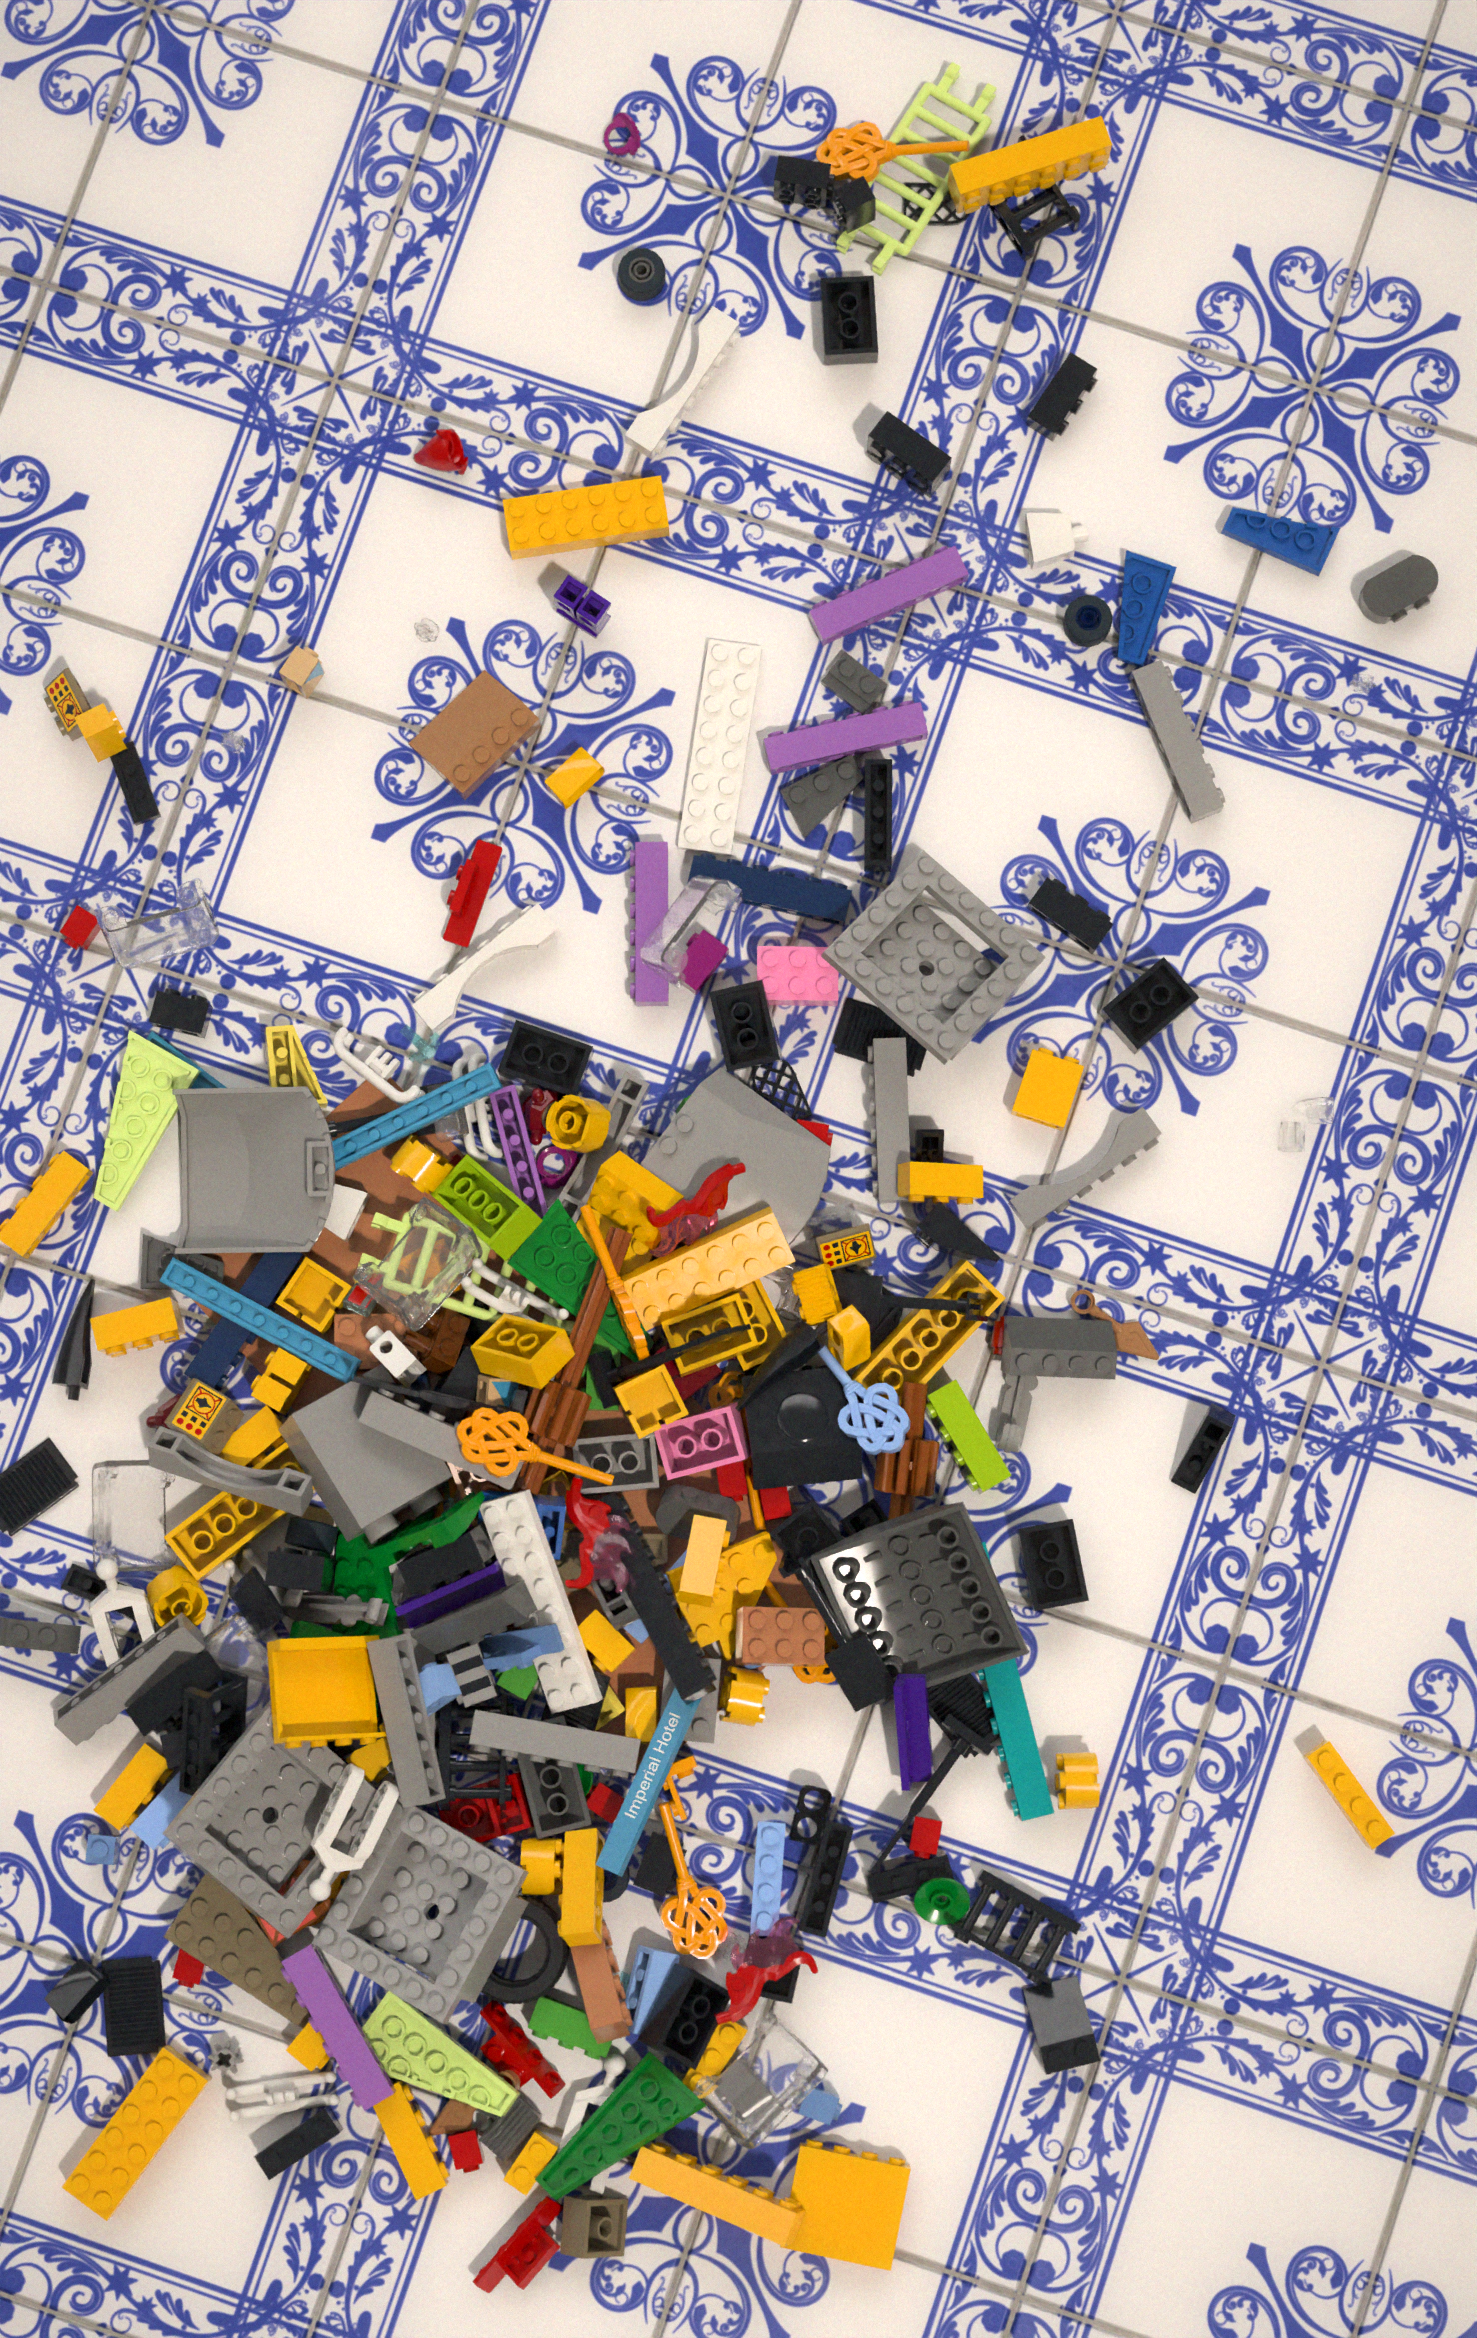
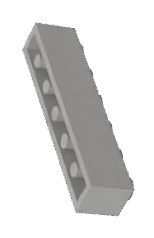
M1162 660L1132 671L1129 679L1190 822L1194 823L1221 812L1224 807L1223 803H1225L1224 794L1221 788H1216L1213 782V778H1215L1213 768L1210 763L1206 764L1202 756L1205 753L1200 739H1195L1193 735L1194 725L1189 714H1184L1181 707L1184 705L1183 698L1179 690L1175 691L1171 683L1173 675L1169 666L1164 667Z
M875 1038L872 1042L873 1046L867 1047L868 1062H873V1073H868L869 1089H874V1100H869L870 1116H875V1127H870L871 1143H876V1154H871L872 1170H877V1181H872L873 1197H878V1204L911 1203L908 1202V1198L898 1197V1164L910 1162L906 1038Z
M379 1388L378 1391L371 1390L358 1418V1422L511 1491L524 1462H519L516 1470L509 1476L496 1478L490 1475L483 1465L471 1464L463 1459L460 1453L461 1445L456 1438V1428L460 1424L459 1422H455L453 1426L444 1421L445 1416L430 1410L429 1414L418 1410L420 1405L405 1398L404 1402L398 1401L393 1398L395 1394L389 1390ZM470 1428L466 1429V1434L469 1436L471 1434L469 1433ZM488 1435L483 1436L485 1441H494ZM501 1450V1451H496V1452H489V1454H492V1453H504V1452H503V1450ZM502 1463V1464H496V1465L499 1466V1467H505V1466L508 1465V1463Z
M181 1612L53 1710L54 1726L75 1746L84 1740H89L99 1728L114 1721L120 1712L128 1708L176 1667L201 1654L205 1648L203 1633Z
M406 1633L367 1642L402 1807L424 1805L446 1798L410 1634Z
M475 1710L469 1745H474V1751L490 1753L491 1749L502 1750L501 1756L518 1758V1753L529 1755V1761L545 1763L546 1758L557 1760V1766L573 1768L574 1763L585 1765V1771L600 1773L601 1768L612 1770V1776L628 1778L629 1773H635L641 1739Z

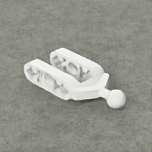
M103 1559L98 1563L96 1573L100 1579L105 1581L107 1588L90 1603V1612L107 1668H110L123 1658L108 1611L132 1606L143 1642L157 1632L158 1628L144 1590L118 1584L116 1580L118 1573L116 1562L111 1559Z
M352 1763L348 1764L343 1770L315 1828L314 1838L311 1842L312 1848L324 1866L320 1878L314 1880L309 1886V1894L315 1901H323L330 1896L331 1887L329 1883L335 1872L361 1869L365 1860L371 1855L399 1796L398 1786L384 1781L379 1786L366 1812L348 1855L331 1848L330 1845L335 1839L364 1778V1770Z
M612 2054L606 2058L604 2068L607 2074L603 2085L577 2091L557 2154L580 2129L588 2102L601 2106L615 2090L614 2085L617 2076L624 2073L626 2069V2061L623 2056ZM611 2167L593 2177L589 2191L603 2195Z

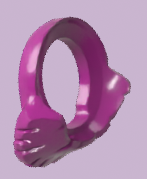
M624 112L618 113L612 119V123L606 128L604 144L612 154L622 156L628 153L635 155L641 146V137L632 117ZM616 128H628L631 137L628 139L627 144L621 148L612 147L609 143L610 133Z
M557 1146L548 1147L543 1150L537 1159V1168L542 1176L541 1183L550 1189H558L565 1186L580 1162L577 1153L558 1148ZM555 1153L564 1158L566 1169L560 1175L551 1174L544 1169L543 1163L548 1155Z

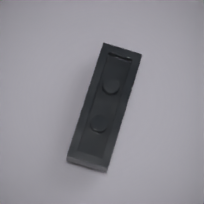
M131 741L125 743L127 749L110 758L134 824L138 826L161 817L135 743Z
M947 1854L867 1876L874 1904L915 1893L923 1883L931 1879L949 1878L954 1880Z

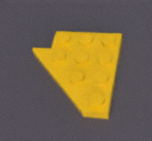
M766 1531L722 1549L721 1556L726 1557L723 1573L717 1572L716 1581L721 1582L718 1599L712 1598L711 1608L679 1602L680 1607H678L680 1617L685 1616L692 1628V1631L689 1632L692 1641L697 1640L701 1647L717 1641L725 1661L731 1659L736 1648V1609L743 1606L755 1607L777 1560L770 1534ZM684 1565L666 1572L671 1590L677 1600Z

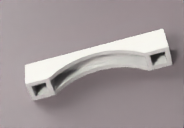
M712 306L698 327V356L688 380L665 403L651 410L639 413L625 434L626 444L650 459H653L656 453L660 455L664 451L668 443L666 439L671 432L675 433L679 429L684 412L686 410L689 412L697 401L695 396L699 390L706 389L712 377L710 374L714 368L719 369L726 358L724 353L729 346L733 348L741 336L739 333V322Z
M536 904L534 907L529 905L519 913L520 918L513 924L508 922L498 930L499 935L492 941L490 939L485 940L477 947L478 952L471 958L469 956L464 957L456 964L457 969L450 975L448 973L443 974L435 981L436 986L429 992L424 990L414 998L415 1003L412 1005L414 1011L433 1034H436L456 1017L458 1004L464 990L483 967L509 953L523 950H539L560 933L559 928L539 904Z

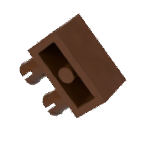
M416 1304L411 1311L412 1314L409 1320L428 1328V1335L426 1337L411 1328H407L402 1336L404 1338L401 1339V1343L421 1352L419 1362L427 1370L442 1376L455 1367L471 1320L448 1308L436 1314Z

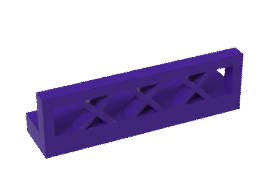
M496 1558L485 1565V1568L470 1574V1572H467L460 1579L447 1585L444 1582L437 1586V1589L425 1595L418 1593L400 1601L395 1611L398 1616L404 1614L410 1629L507 1586L501 1565Z
M898 1674L893 1686L902 1791H910L913 1782H928L934 1773L926 1674Z

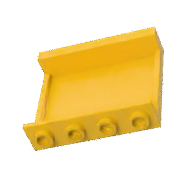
M379 1635L293 1638L267 1642L274 1744H285V1749L301 1748L302 1743L310 1742V1747L327 1746V1741H335V1746L352 1745V1740H360V1745L376 1744V1738L387 1736L386 1732H378L374 1675L367 1648V1642L378 1640Z
M807 2139L806 2143L800 2142L790 2198L800 2202L799 2208L806 2210L794 2243L785 2247L780 2245V2247L891 2271L911 2171L910 2165H905L906 2160L896 2157H889V2161L878 2159V2154L868 2151H862L861 2155L850 2153L851 2148L834 2145V2149L823 2147V2142Z

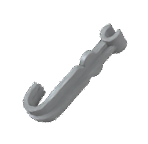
M1007 1374L1006 1383L1011 1388L1005 1391L995 1438V1447L1003 1449L1006 1453H1010V1451L1019 1453L1032 1402V1395L1029 1391L1034 1390L1038 1386V1379L1036 1376Z
M289 1589L283 1597L282 1610L287 1617L293 1620L323 1624H339L341 1622L346 1627H352L357 1620H364L368 1624L383 1626L389 1604H382L383 1600L379 1598H371L369 1603H362V1599L355 1594L349 1596L346 1600L343 1596L302 1595V1590Z

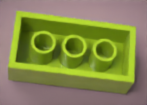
M468 1154L445 1177L435 1191L430 1194L505 1261L511 1257L543 1221L530 1207Z
M957 1380L950 1382L927 1396L925 1411L931 1420L936 1418L940 1428L937 1431L945 1444L950 1442L954 1452L951 1455L959 1468L963 1466L968 1473L965 1480L972 1492L977 1490L979 1494H982L1012 1476Z

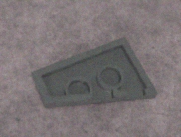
M851 754L780 790V794L804 839L864 780V777Z
M143 1234L141 1289L174 1290L159 1281L173 1257L224 1285L225 1264L223 1262L198 1253L175 1254L177 1246Z

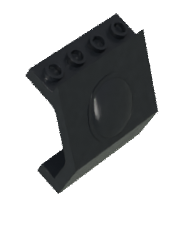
M803 1365L770 1386L745 1406L751 1451L749 1478L753 1490L862 1479V1448L857 1438L848 1437L840 1429L838 1423L840 1410L849 1404V1401L845 1397L843 1385L827 1365ZM849 1369L846 1373L852 1379L851 1369ZM755 1370L748 1371L745 1374H737L741 1395H743L756 1373ZM852 1417L848 1421L850 1426H853Z

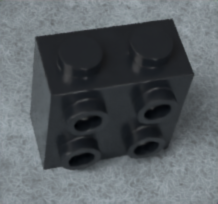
M779 155L774 178V200H778L779 203L784 205L802 204L812 210L826 209L827 199L832 200L835 186V174H831V164Z

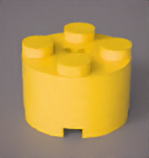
M566 1095L559 1102L555 1101L551 1105L546 1117V1129L552 1137L550 1139L551 1142L558 1148L582 1153L600 1150L609 1130V1122L611 1120L609 1110L605 1109L600 1102L594 1099L575 1095Z
M410 1134L391 1159L393 1163L390 1165V1168L401 1176L411 1177L413 1179L411 1184L422 1193L430 1194L435 1191L451 1172L454 1165L448 1163L449 1160L426 1142L422 1145L417 1141L419 1139L417 1136Z
M175 1565L171 1569L157 1575L147 1585V1598L160 1627L166 1625L181 1612L196 1627L204 1620L209 1600L201 1582L197 1581L188 1569L181 1565Z
M729 1666L727 1670L731 1672L730 1677L724 1676L719 1707L724 1708V1715L719 1714V1720L754 1727L756 1723L763 1722L765 1707L762 1706L763 1695L767 1696L769 1692L770 1679H766L762 1671Z
M1056 1753V1770H1060V1772L1054 1775L1055 1791H1061L1057 1795L1058 1809L1097 1808L1099 1806L1100 1785L1097 1782L1099 1769L1096 1753Z
M528 1838L522 1840L521 1865L523 1869L529 1872L521 1886L522 1894H562L563 1885L560 1881V1869L564 1867V1859L562 1856H559L561 1855L562 1838Z

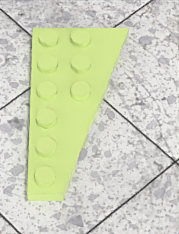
M129 1030L126 1054L123 1057V1068L117 1085L109 1122L108 1138L105 1141V1152L93 1197L117 1212L120 1211L179 1109L176 1097L172 1095V1089H191L201 1072Z
M390 1991L386 1993L362 2028L383 2068L390 2077L440 2093L445 2097L470 2104V2106L500 2117L505 2116L520 2095L519 2091L424 2014Z

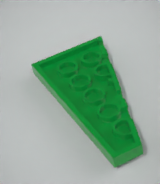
M557 1198L542 1217L543 1221L521 1244L507 1264L577 1318L598 1257ZM611 1294L597 1334L634 1363L638 1362L639 1359L636 1352L633 1351L627 1334L623 1330ZM640 1322V1327L644 1333L648 1345L647 1349L649 1351V1349L653 1346L654 1341L652 1340L648 1332L645 1331L642 1323Z
M337 1526L334 1596H343L347 1600L349 1596L355 1594L362 1599V1603H369L371 1598H379L383 1600L382 1604H389L383 1626L368 1624L364 1620H357L352 1627H346L341 1622L339 1624H332V1631L348 1636L379 1635V1639L403 1634V1631H399L396 1617L398 1615L395 1611L397 1606L393 1604L391 1594L393 1584L389 1566L378 1570L368 1553V1550L379 1541L371 1544L365 1533L347 1542Z
M649 2051L535 2180L551 2197L558 2200L707 2105Z

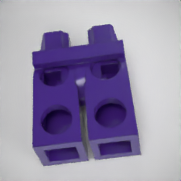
M568 575L553 596L557 607L556 613L596 639L611 618V615L607 613L611 607V602L593 590L588 593L589 588Z

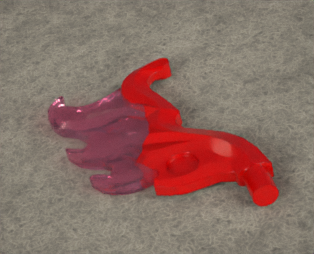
M740 1162L734 1165L728 1163L718 1168L706 1178L693 1199H683L662 1214L656 1215L655 1209L650 1205L647 1206L648 1222L659 1230L661 1236L660 1245L657 1249L650 1250V1253L655 1257H664L670 1254L677 1244L686 1237L685 1244L690 1246L698 1238L705 1226L704 1231L709 1235L718 1223L717 1210H724L727 1204L729 1181L733 1179V1176L746 1172L744 1163Z
M572 1478L570 1490L566 1492L567 1513L571 1521L583 1533L584 1540L579 1544L581 1575L576 1580H566L565 1585L568 1588L582 1589L587 1587L592 1581L612 1579L617 1583L615 1591L619 1593L625 1589L629 1581L628 1570L622 1564L620 1554L624 1550L629 1555L632 1554L630 1545L621 1536L619 1530L625 1528L627 1531H631L629 1523L617 1515L607 1516L608 1513H611L612 1508L604 1502L582 1497L580 1492L583 1480Z
M792 1916L780 1918L773 1925L771 1933L765 1939L758 1937L760 1929L755 1930L749 1939L748 1947L744 1953L738 1951L740 1945L738 1942L731 1950V1962L736 1973L727 1972L726 1987L731 1999V2006L727 2011L715 2014L718 2025L731 2021L734 2023L750 2013L757 2004L763 1985L767 1980L777 1981L800 1964L808 1965L813 1974L818 1973L814 1958L808 1952L801 1951L791 1938V1926L794 1923H799L800 1920Z

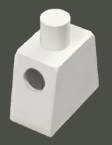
M1026 513L1025 527L1032 569L1069 559L1075 553L1074 543L1089 541L1087 525L1072 527L1069 514Z
M335 1184L333 1199L324 1228L348 1243L370 1197L368 1193Z
M376 1325L366 1333L365 1337L372 1343L369 1350L403 1385L410 1386L427 1370L390 1330L384 1333Z

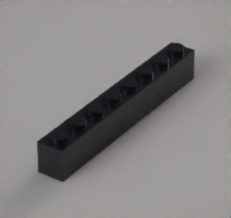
M614 1491L597 1500L604 1502L612 1508L611 1513L607 1514L611 1528L606 1531L601 1540L682 1701L689 1705L717 1690L713 1681L717 1680L716 1675L710 1665H704L701 1657L705 1654L697 1640L692 1641L689 1635L692 1628L685 1616L680 1618L676 1608L680 1607V1604L673 1592L668 1594L664 1586L668 1581L661 1568L656 1570L652 1562L656 1557L649 1544L644 1546L640 1538L644 1533L637 1520L631 1521L628 1513L632 1510L626 1498H620Z

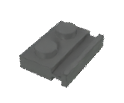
M844 652L821 681L824 687L855 711L862 713V715L865 714L887 687L883 680L846 652Z

